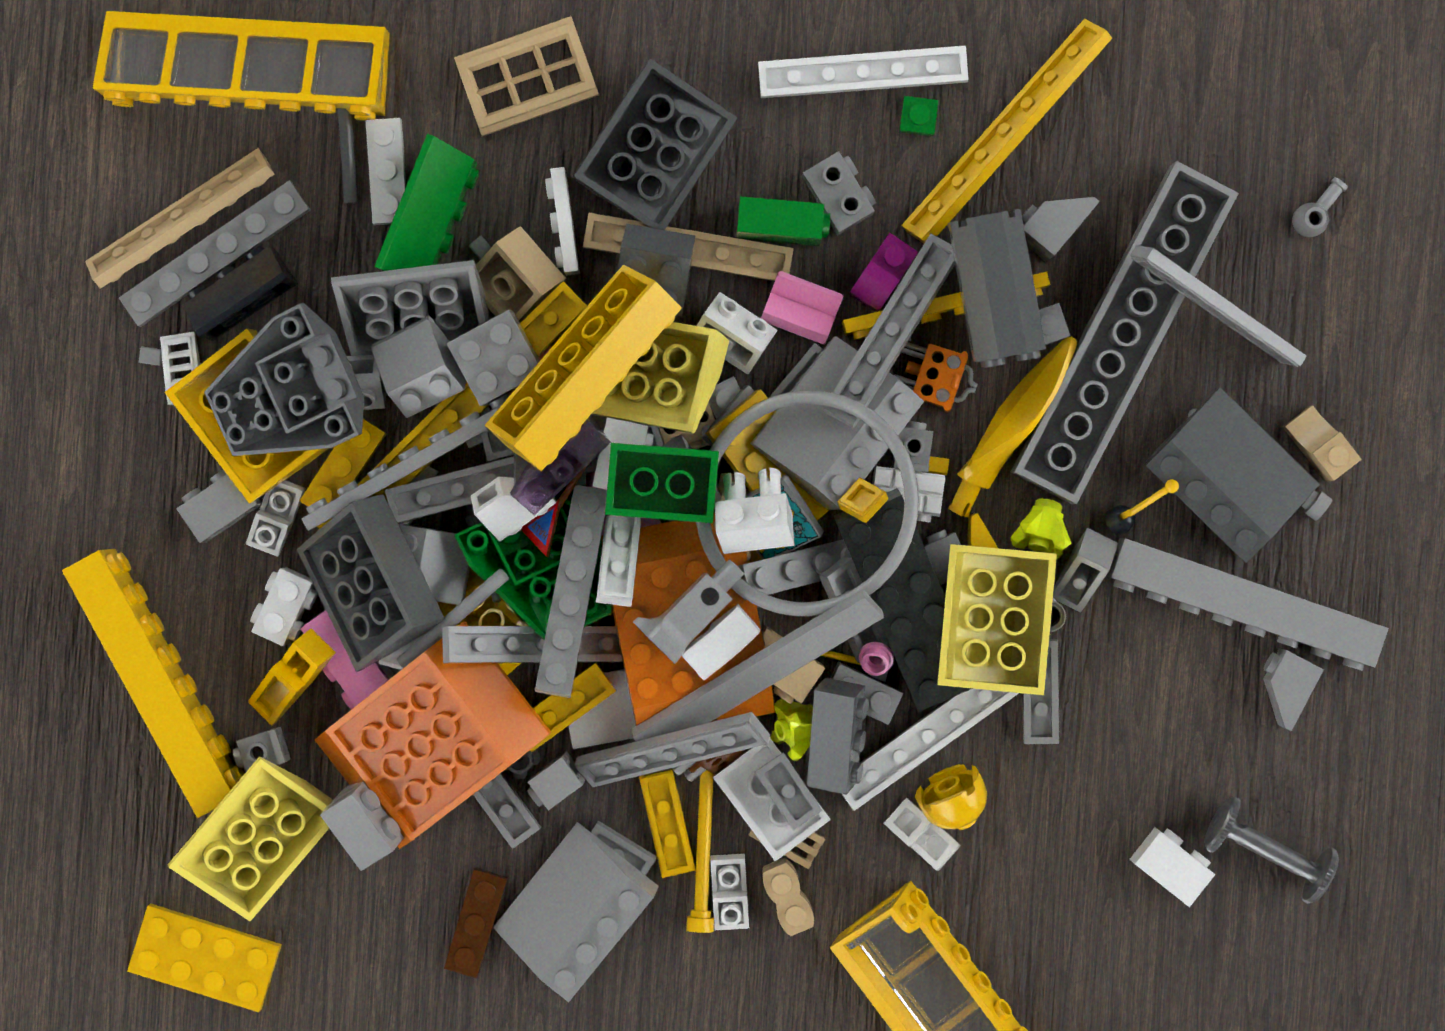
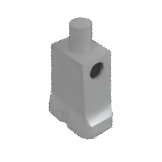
M729 559L712 577L707 573H703L660 616L651 619L637 617L633 623L676 664L688 644L732 600L726 592L744 573Z

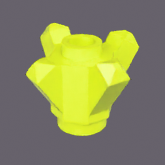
M1037 499L1030 513L1021 521L1018 529L1010 537L1012 545L1020 549H1025L1028 545L1029 549L1036 552L1057 554V560L1063 555V549L1072 544L1063 522L1062 505L1050 499Z
M781 698L774 703L777 721L774 724L775 730L772 731L770 738L777 744L787 743L790 746V750L787 752L788 756L793 761H798L810 746L813 706L794 701L790 704Z

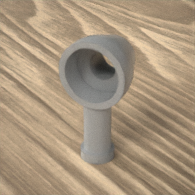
M1334 177L1331 180L1330 186L1316 203H1305L1299 206L1292 218L1293 227L1296 232L1308 238L1316 237L1323 233L1329 222L1327 210L1339 195L1346 191L1348 186L1340 179ZM1311 212L1319 216L1317 225H1313L1309 221Z

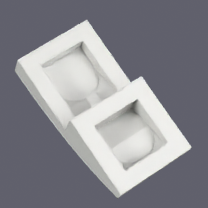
M908 798L884 822L894 834L916 851L936 871H939L961 846L944 829L929 822L922 810Z

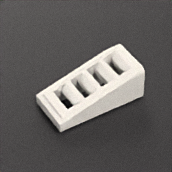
M196 332L160 337L165 391L182 379H176L175 372L193 371L201 364ZM188 343V350L171 352L170 345ZM190 356V363L173 365L172 359ZM167 397L168 405H174Z

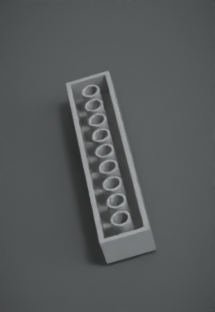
M1178 161L1169 166L1077 343L1075 353L1056 396L1039 423L1030 433L1010 473L1070 504L1078 503L1185 298L1183 294L1131 259L1132 251L1136 245L1154 248L1195 277L1239 194L1238 192Z

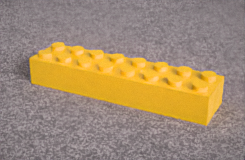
M116 549L98 550L63 569L62 572L196 817L199 818L214 810L245 773L242 768L239 769L237 765L234 766L228 755L231 753V749L227 740L222 734L217 735L211 724L214 722L211 711L207 705H201L195 695L198 692L197 686L188 673L184 675L178 663L181 661V657L172 643L167 644L161 632L165 629L156 613L151 614L145 602L148 601V597L143 587L138 582L134 584L128 573L131 570V566L126 556L122 552L117 553Z

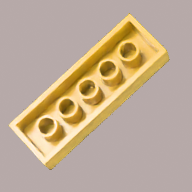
M622 265L484 426L514 453L542 472L547 465L557 458L560 449L566 442L580 431L582 424L591 413L602 406L605 397L615 385L626 378L629 369L634 363L650 350L652 342L658 335L673 323L675 316L682 307L655 280Z

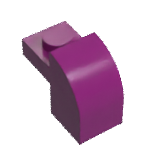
M889 233L849 295L873 311L879 312L918 254V251Z

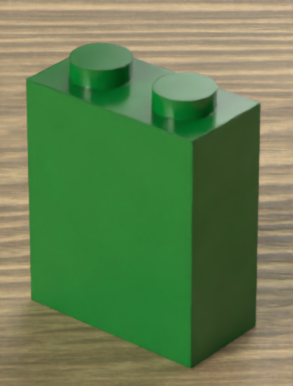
M740 196L737 238L819 246L821 239L827 238L829 234L830 213H824L825 204Z

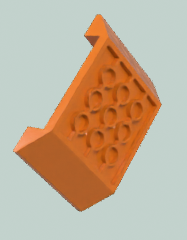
M464 621L459 626H468V624ZM441 638L326 729L315 741L349 785L364 782L370 790L376 793L382 808L400 827L401 834L404 837L398 845L400 849L510 767L552 732L498 663H443V639Z

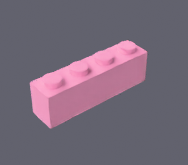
M326 610L300 628L303 634L312 628L336 652L324 667L323 672L331 682L337 680L344 690L341 696L350 709H353L389 680L377 662L362 671H355Z

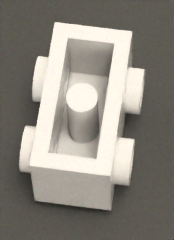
M719 292L697 324L699 327L716 329L729 340L725 360L746 374H749L777 332V329L769 325L765 320L757 317L721 292Z
M285 567L280 568L278 573L273 571L265 586V590L269 592L264 604L259 603L256 606L250 622L254 623L252 633L281 646L289 645L291 641L298 639L301 633L300 628L304 626V623L300 622L306 609L310 610L318 595L310 577Z

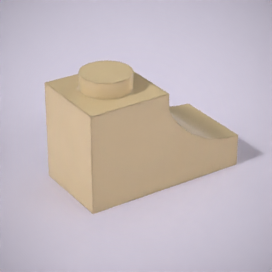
M1313 405L1307 407L1283 426L1284 430L1324 481H1335L1362 460L1343 434L1335 430Z

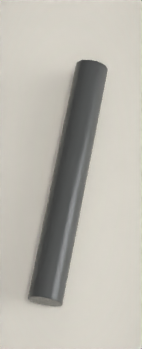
M338 108L344 204H357L352 114L344 108Z

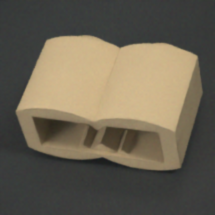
M784 857L763 866V884L768 896L776 903L778 920L784 931L788 935L793 936L814 927L811 904L807 896L800 890L798 875L793 864Z

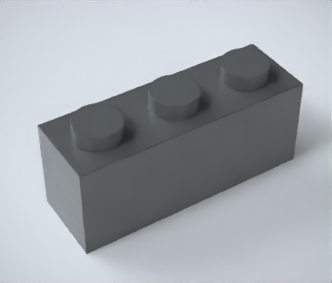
M825 678L814 690L807 787L847 795L855 784L860 783L863 775V763H859V756L866 741V732L862 731V720L866 718L869 707V700L864 698L865 685Z

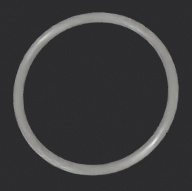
M795 391L763 400L737 416L721 432L709 450L719 451L718 463L735 437L762 416L789 406L803 404L823 405L850 413L873 428L890 448L896 459L904 486V515L895 545L879 569L858 587L837 597L814 602H793L778 599L758 591L741 578L731 587L741 597L763 609L791 616H817L862 589L868 595H871L890 578L903 560L911 544L918 517L919 493L917 478L909 453L899 436L882 417L862 403L846 396L824 391ZM696 522L704 552L717 572L726 563V560L716 544L711 524Z

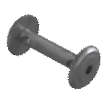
M1237 797L1226 799L1216 811L1207 829L1204 840L1207 851L1213 853L1222 845L1226 837L1231 838L1237 844L1280 867L1305 877L1306 882L1303 886L1302 900L1307 904L1319 900L1328 889L1336 873L1339 863L1337 851L1332 847L1322 852L1316 862L1309 861L1306 856L1247 825L1237 823L1235 820L1239 813L1240 799Z

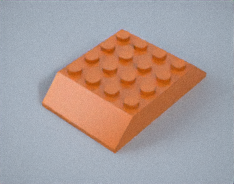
M714 513L713 523H710L712 533L726 562L730 559L737 566L748 563L746 551L723 554L716 534V528L714 527ZM675 520L641 527L631 607L612 605L636 726L765 648L762 631L760 630V633L738 654L707 679L703 680L682 656L674 664L633 623L637 617L651 619L660 616L703 573H707L710 577L716 573L704 552L696 522ZM601 535L602 545H603V536H604V535ZM730 588L726 593L732 600L691 642L708 631L712 622L737 604L761 629L757 606L748 600H744L743 597ZM772 685L716 719L722 720L753 712L755 716L775 713Z

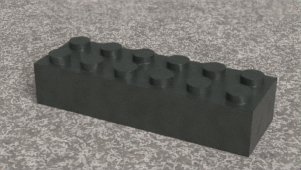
M898 488L886 493L888 500L867 523L858 520L844 511L834 515L862 583L879 569L887 559L898 538L904 515V499ZM915 528L911 544L898 568L880 588L869 596L883 611L884 618L879 620L916 707L920 712L973 688L937 685L945 594Z

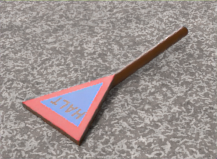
M597 444L592 445L560 498L556 501V504L551 506L547 513L535 517L521 528L546 557H549L560 508H562L598 451L599 446Z

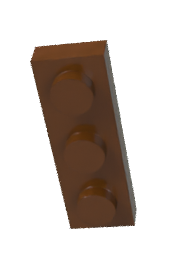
M474 868L444 969L477 979L508 877Z

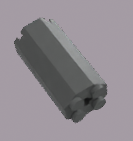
M1020 209L1010 211V218L1008 211L967 218L964 221H960L961 227H959L958 220L948 223L973 362H980L981 367L985 368L1006 364L1005 357L1015 356L1016 361L1040 358V350L1046 349Z

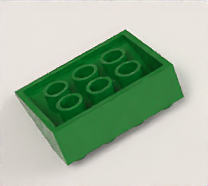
M427 133L377 258L375 268L380 271L437 265L441 254L449 252L454 239V235L450 233L455 220L461 221L467 206V202L463 201L468 188L473 190L479 177L480 170L476 169L477 162L473 158Z

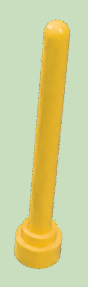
M708 770L700 775L694 909H691L690 916H687L686 931L697 933L714 932V917H711V910H708L714 774Z

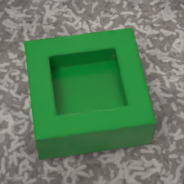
M904 96L899 132L934 136L939 100Z

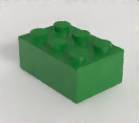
M611 443L605 515L713 523L719 451Z

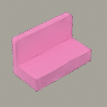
M779 271L761 319L770 325L825 345L843 295Z

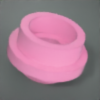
M870 642L861 648L859 662L866 673L879 676L886 673L892 667L894 654L887 645L880 642Z

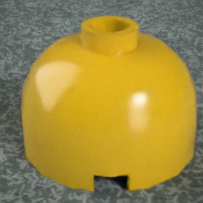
M964 764L945 768L928 778L931 784L925 790H923L922 786L917 789L915 798L923 814L929 822L942 829L964 830L971 827L984 810L987 801V790L976 766L973 765L972 770H967Z

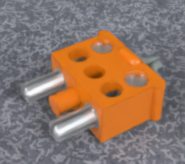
M909 342L906 343L905 347L925 353L924 355L906 348L902 350L904 354L923 359L922 365L908 361L905 370L906 373L918 376L917 380L914 381L896 374L894 376L903 383L913 385L914 387H908L924 402L942 407L945 412H949L954 402H962L969 393H975L978 384L973 381L974 373L972 368L966 365L968 361V353L966 351L958 353L930 343L927 348ZM934 354H942L944 357L943 361L940 363L934 362L932 360ZM936 370L938 377L936 379H929L927 377L928 371ZM964 370H967L968 382L971 388L964 390L963 394L957 398L956 394ZM930 386L933 392L931 395L925 396L921 392L922 388Z

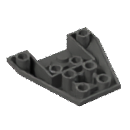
M300 303L271 318L204 391L232 456L333 448L362 434L364 410L362 390L336 332L305 303Z

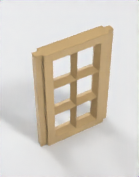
M571 16L454 57L482 137L599 96ZM566 39L572 57L546 66L540 48ZM533 51L539 69L512 78L506 60ZM499 63L505 81L478 89L473 71ZM575 63L581 81L554 90L548 72ZM542 75L548 93L520 102L514 84ZM507 87L513 105L487 114L481 96Z

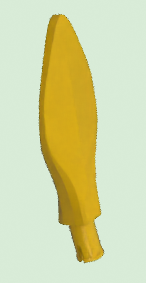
M1067 337L1062 340L1021 380L999 407L972 457L957 473L962 478V482L952 503L948 507L949 510L960 516L963 514L964 517H969L981 487L986 489L991 487L1004 463L1034 430L1050 406L1069 368L1076 350L1077 339Z

